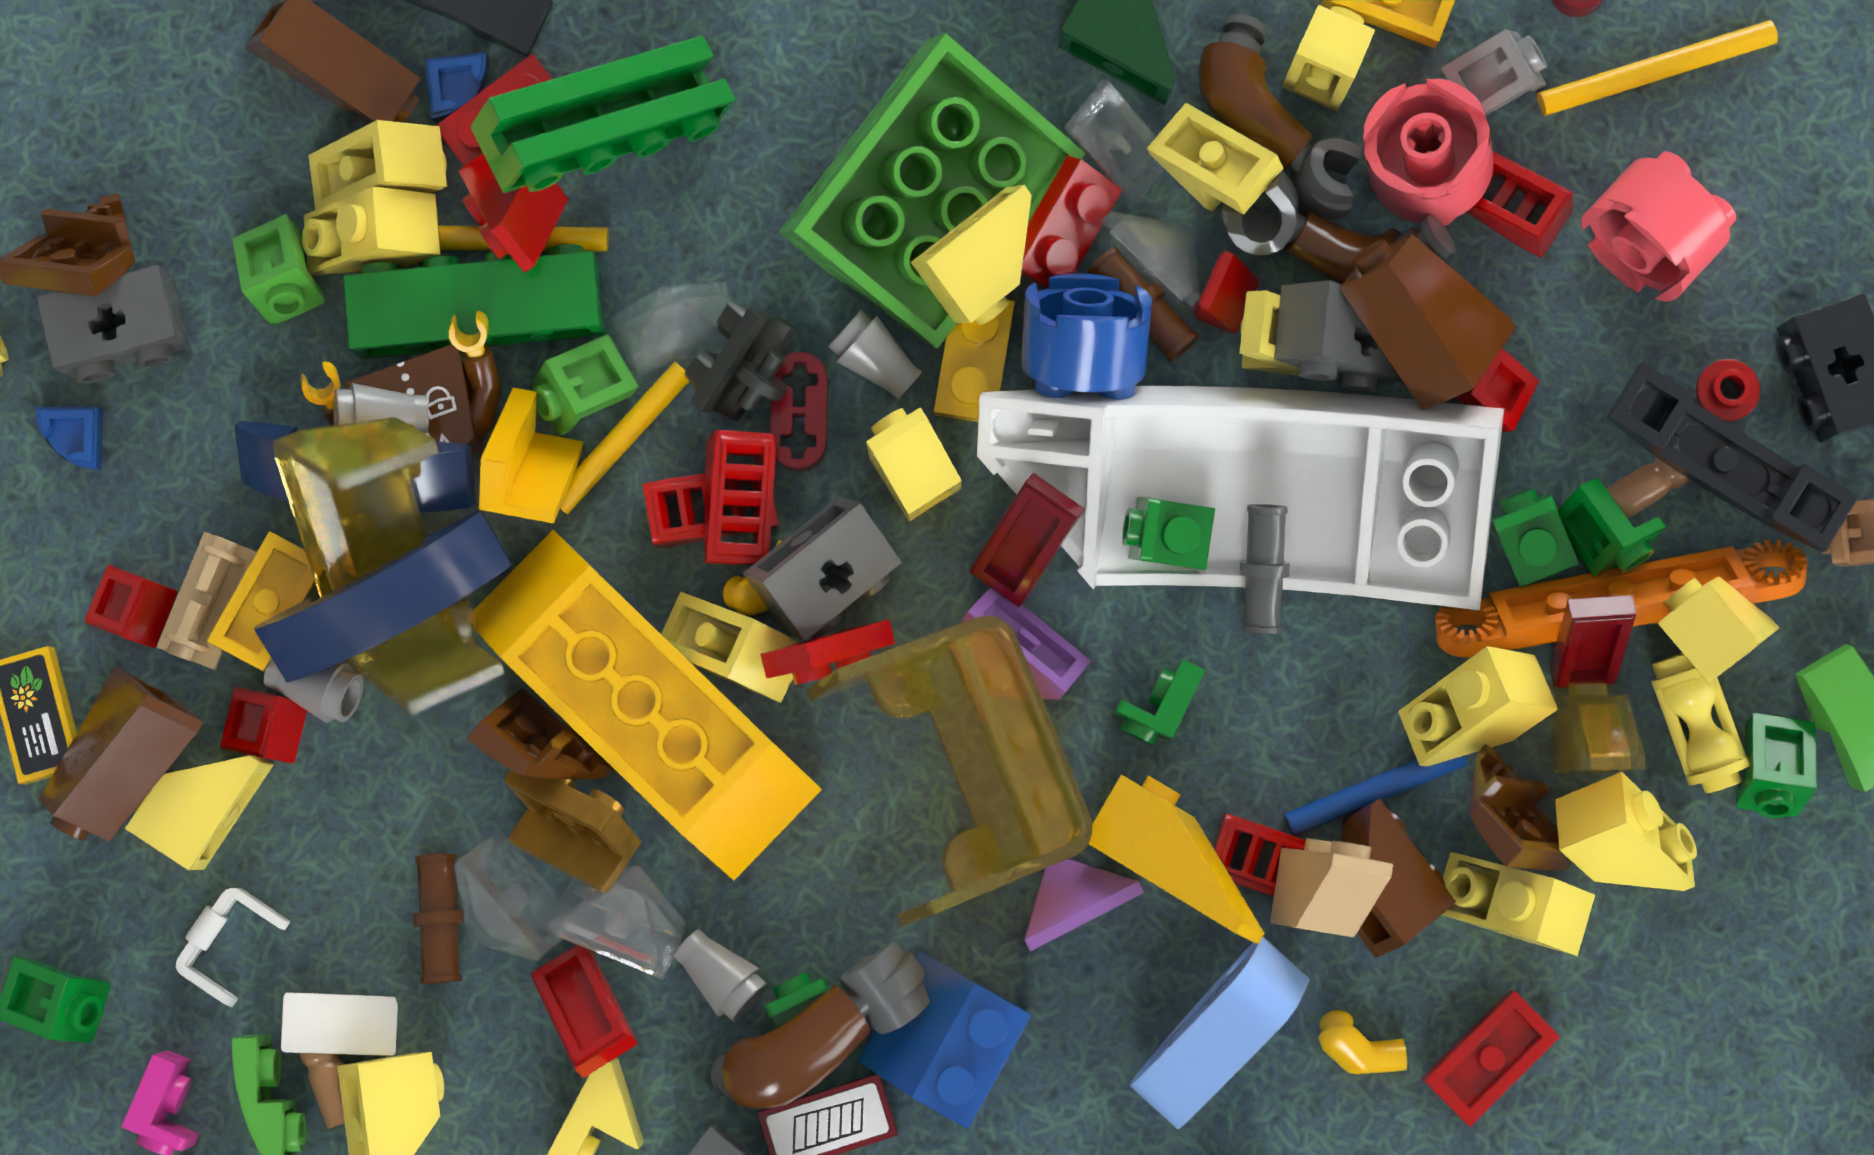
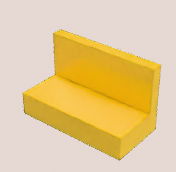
M512 388L481 457L479 510L554 524L582 455L584 441L536 433L537 392Z

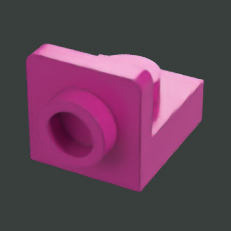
M169 1050L152 1055L121 1126L124 1129L139 1134L136 1140L139 1146L162 1155H172L174 1150L184 1151L195 1146L200 1133L166 1119L168 1112L174 1115L179 1112L188 1096L192 1079L184 1075L190 1064V1059Z

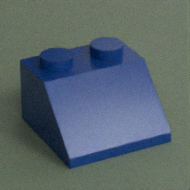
M919 950L915 958L925 972L922 982L930 1003L913 1020L892 1032L880 1034L874 1030L857 1061L910 1097L964 1128L969 1129L1032 1015L1024 1008Z

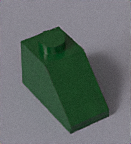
M1078 0L1060 31L1058 47L1165 105L1171 96L1175 75L1152 0Z

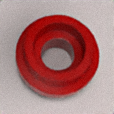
M1723 359L1712 363L1702 371L1696 383V398L1699 405L1725 422L1736 421L1748 415L1755 408L1760 397V384L1754 371L1745 363L1734 359ZM1723 379H1730L1737 384L1739 395L1736 400L1727 399L1722 395L1720 384Z

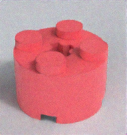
M1426 79L1427 83L1406 87L1405 83L1385 93L1375 103L1366 118L1363 148L1370 183L1378 200L1394 215L1416 223H1420L1426 216L1432 215L1443 226H1446L1456 217L1471 209L1482 198L1490 184L1493 173V152L1489 123L1483 107L1476 96L1455 82L1445 79Z
M1664 151L1656 159L1640 158L1635 160L1585 212L1581 219L1582 231L1590 225L1595 235V238L1588 244L1593 255L1625 286L1639 293L1647 285L1661 291L1655 300L1668 302L1677 299L1725 248L1730 239V227L1737 218L1733 207L1726 200L1719 196L1711 195L1691 176V170L1682 158L1672 152Z

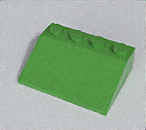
M944 33L927 39L778 233L830 275L933 348L938 349L957 323H954L911 262L1006 187L1025 185L1031 193L1029 223L1067 155L1082 159L1086 153L949 35Z

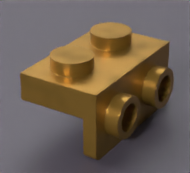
M510 770L503 781L528 808L509 835L510 842L516 848L602 893L608 892L642 843L622 819L621 815L625 811L623 806L600 790L593 789L589 795L576 790L577 785L570 779L524 776Z

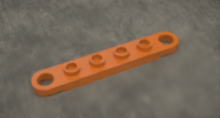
M1776 539V544H1771L1770 540H1764L1763 545L1757 542L1753 544V547L1735 550L1733 546L1642 563L1625 573L1620 568H1615L1596 577L1589 573L1489 592L1488 598L1481 599L1480 610L1440 607L1439 612L1435 615L1436 642L1446 653L1464 658L1473 657L1486 646L1514 650L1556 642L1568 599L1632 595L1637 613L1633 627L1658 623L1672 612L1665 601L1693 578H1696L1704 586L1707 582L1720 577L1753 604L1786 598L1797 594L1805 586L1808 561H1806V553L1802 554L1800 547L1793 549L1794 544L1790 542L1782 545V540ZM1771 566L1785 569V574L1782 571H1778V575L1774 576V571H1770L1769 575H1766V569L1764 568ZM1475 625L1480 628H1476L1475 634L1473 630H1469V635H1465V630H1461L1458 634V629L1455 627Z

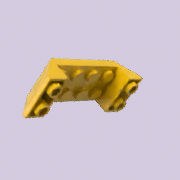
M554 530L465 618L494 652L677 831L734 881L822 790Z

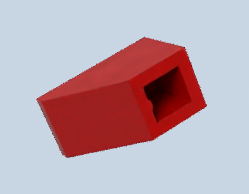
M481 154L458 170L470 192L462 198V201L480 225L478 231L493 253L499 259L510 254L525 273L536 265L569 199L559 182L536 192H530L527 186L503 193L484 154Z

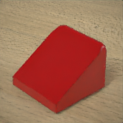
M1226 250L1224 254L1220 253L1194 312L1196 319L1230 334H1236L1242 323L1246 293L1256 291L1258 287L1256 276L1233 253Z
M108 564L84 622L133 642L156 648L178 592Z
M234 687L220 748L267 759L295 763L307 710L289 698Z

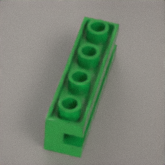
M702 35L490 97L470 128L503 193L527 186L530 192H536L555 184L566 173L581 169L584 175L594 174L612 165L617 160V157L633 152L636 158L648 157L665 148L670 141L686 136L689 142L704 139L721 127L719 120L736 99L725 78L711 83L708 82L703 70L714 56Z
M562 244L547 248V255L540 256L536 265L525 273L510 254L499 259L493 252L484 255V262L461 264L458 257L438 256L423 260L422 268L399 270L398 264L391 262L365 264L361 266L360 274L343 275L349 349L361 360L429 353L451 345L449 327L453 315L457 317V325L461 332L467 335L478 333L479 329L476 323L477 311L485 313L488 318L489 328L484 344L489 347L605 336V315L601 307L599 288H602L600 263L593 251L584 252L583 246L577 244Z

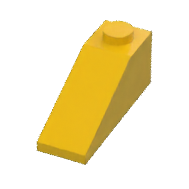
M1121 775L1083 841L1234 933L1259 944L1265 933L1195 817L1175 806L1181 794L1150 776H1147L1143 785L1140 786Z

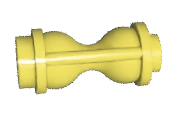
M1683 653L1652 663L1656 679L1651 680L1688 785L1702 783L1704 792L1711 793L1741 783L1742 780L1738 771L1750 765L1718 678L1708 683ZM1713 704L1722 729L1718 728L1712 720L1711 709ZM1678 716L1686 722L1689 728L1688 741H1686Z

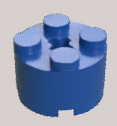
M1063 274L1049 277L1048 289L1037 292L1036 282L1028 286L1025 292L1021 367L1029 377L1035 380V391L1040 395L1052 398L1069 396L1072 394V391L1098 392L1103 397L1117 400L1134 396L1136 384L1146 374L1152 298L1149 293L1135 285V296L1119 291L1120 279L1094 274Z

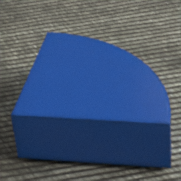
M486 52L425 59L430 116L433 123L443 121L475 97L476 93L479 94L483 90L489 70V57Z
M97 406L35 407L39 430L56 453L79 467L90 470L102 469L103 409Z

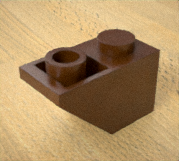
M1380 798L1343 820L1341 842L1371 847L1369 860L1393 864L1392 876L1357 932L1374 957L1377 958L1407 944L1453 906L1456 901L1446 889L1441 873L1423 858L1407 836L1406 828L1401 819L1395 813L1388 810Z

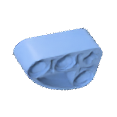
M1262 937L1259 944L1253 942L1168 1035L1134 1076L1129 1086L1176 1129H1180L1284 1025L1297 1008L1310 978L1266 938Z

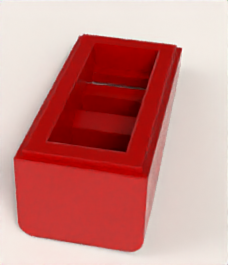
M1492 151L1493 173L1490 184L1496 175L1505 180V182L1491 202L1481 198L1466 213L1520 248L1542 258L1573 211V192ZM1519 189L1526 196L1513 214L1505 210V208ZM1540 203L1547 209L1537 224L1534 225L1528 222V220Z
M717 430L706 440L704 563L752 566L769 553L776 459L775 434ZM727 455L754 457V465L726 463ZM725 480L754 482V491L724 489ZM723 506L753 508V517L723 516ZM721 531L753 533V544L721 542Z
M705 474L643 483L652 542L657 549L704 541L705 523L696 524L691 493L702 491L705 504ZM725 480V487L728 490H741L740 484L751 481ZM774 494L771 528L779 527ZM677 496L682 527L671 528L666 503L667 497ZM731 506L732 516L746 517L744 507ZM721 531V537L748 532Z
M1224 813L1222 814L1212 847L1236 885L1274 897L1281 848L1304 850L1306 840ZM1242 833L1251 836L1241 870L1239 871L1229 866L1239 835ZM1263 841L1275 845L1264 879L1253 876V872Z

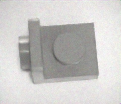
M1507 29L1441 68L1447 80L1463 86L1476 96L1486 116L1527 91L1536 92L1546 86L1540 71L1546 68L1547 64L1535 41L1530 35L1521 38L1518 32Z

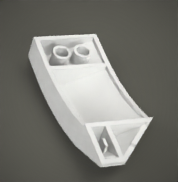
M1136 386L1134 396L1120 400L1103 397L1098 392L1072 391V394L1069 396L1052 398L1040 395L1035 390L992 391L980 394L977 457L993 475L998 473L1016 495L1025 481L1035 473L1085 508L1062 544V547L1079 566L1077 571L1093 590L1095 586L1121 585L1245 588L1246 576L1240 575V561L1246 560L1247 505L1273 504L1288 507L1285 522L1284 562L1290 563V576L1283 578V590L1354 595L1480 610L1504 409L1442 402L1423 411L1414 399L1322 391L1243 387ZM1137 497H1148L1215 508L1206 570L1128 559L1130 546L1122 544V528L1127 509H1136Z

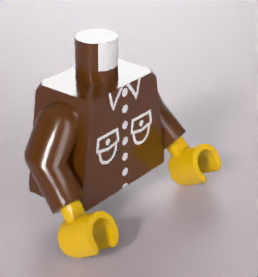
M481 311L476 312V323L479 332L474 335H467L461 332L457 325V317L453 315L449 327L451 345L344 383L346 389H350V384L355 383L410 395L427 396L429 410L427 433H412L364 445L402 448L411 439L471 445V454L484 450L482 436L486 435L493 428L502 392L492 350L488 345L484 344L489 328V321L485 313ZM322 362L325 373L332 380L326 388L316 389L308 383L306 376L302 373L300 379L304 396L309 402L322 405L321 411L334 429L335 389H340L341 384L336 367L330 362ZM341 440L345 443H351V440Z

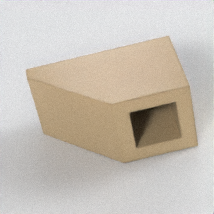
M1306 838L1304 850L1281 848L1270 923L1355 937L1392 876L1393 864L1369 860L1371 847L1352 843Z

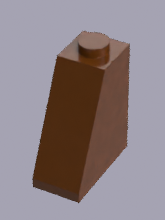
M275 0L244 47L252 54L367 125L376 120L404 123L420 98L412 92L420 81V77L310 0Z
M1413 234L1391 245H1388L1386 240L1382 239L1366 247L1354 257L1353 263L1356 268L1340 286V290L1423 411L1472 390L1516 328L1503 311Z
M115 667L38 799L54 816L50 824L63 833L85 841L89 833L110 841L197 734L203 721L169 693Z

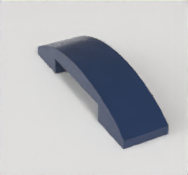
M239 421L234 425L242 483L263 494L281 500L318 508L366 513L439 512L471 508L476 503L471 445L411 439L402 448L364 444L353 447L351 443L298 438L296 426Z
M477 510L425 537L424 544L316 601L310 597L256 625L254 630L283 678L288 683L341 663L414 627L477 590L512 566V562L483 511Z

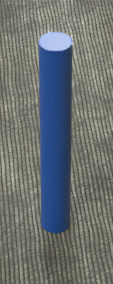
M1464 755L1427 767L1420 766L1417 759L1289 811L1283 814L1291 835L1298 836L1356 812L1379 798L1381 801L1465 767L1467 766V761Z

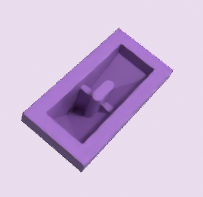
M991 587L962 619L979 688L987 697L1060 700L1091 662L1090 659L1024 605H1021L1019 608Z
M1053 855L1048 858L1023 940L1028 949L1032 951L1143 894L1144 891L1137 880Z

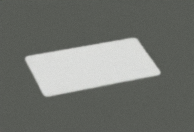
M285 993L283 997L281 1050L292 1053L392 1056L396 1052L398 1010L395 997Z

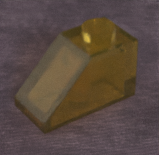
M1581 683L1570 684L1569 695L1554 698L1558 710L1551 714L1553 774H1601L1646 769L1645 753L1628 695H1608L1607 684Z

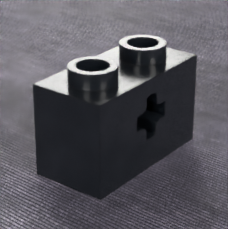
M1865 292L1794 316L1777 327L1780 336L1776 339L1778 359L1786 372H1793L1802 394L1797 400L1800 417L1809 431H1816L1819 442L1822 443L1874 425V316ZM1829 364L1831 366L1841 364L1845 370V375L1831 376L1827 366Z

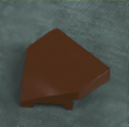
M119 193L100 197V203L89 204L87 206L88 211L84 213L53 209L40 211L47 234L38 235L0 258L2 284L88 296H97L111 286L135 263Z
M523 688L483 718L467 737L470 742L485 754L510 770L524 776L570 780L606 779L614 770L570 725L566 727Z
M1485 744L1477 753L1470 797V817L1478 831L1506 867L1565 871L1573 862L1559 850L1558 828L1536 807L1550 791L1549 786L1542 781L1520 779L1512 771L1514 768L1510 764L1503 762L1502 755Z

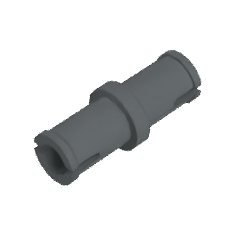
M1273 504L1247 505L1246 560L1240 561V575L1246 576L1242 630L1256 634L1282 633L1283 578L1290 576V563L1284 562L1285 522L1288 507Z

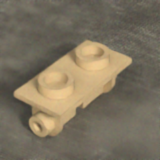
M204 532L156 647L174 656L216 670L223 650L208 643L207 639L257 552L227 539Z

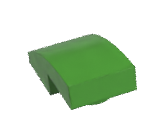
M1844 644L1795 673L1816 728L1829 732L1832 737L1849 786L1866 792L1874 787V677L1854 647Z
M272 1034L244 1035L232 1038V1063L237 1094L248 1130L261 1155H296V1152H303L307 1138V1122L304 1113H296V1098H271V1087L279 1086L282 1073L280 1050L271 1049Z

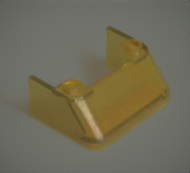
M388 417L298 430L273 441L275 460L320 598L424 544V538L427 535L410 480L421 475L420 462L425 461L428 456L439 452L435 439L419 431L412 424L409 425L397 417ZM465 597L401 634L345 660L351 665V668L411 715L505 674L502 663L475 644L472 632L478 630V623L475 613Z
M980 616L836 669L806 690L810 700L814 701L867 681L876 704L889 716L906 719L929 711L975 822V828L953 837L943 852V871L952 892L897 914L901 926L931 916L1081 853L1089 844L1092 836L1090 814L1017 636L1005 621L994 616Z

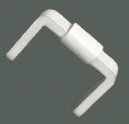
M229 888L220 895L213 907L206 905L185 936L189 942L176 961V969L180 975L229 1007H233L238 998L192 967L202 950L206 951L222 929L228 920L226 915L236 900L282 930H286L290 924L288 919L241 888Z

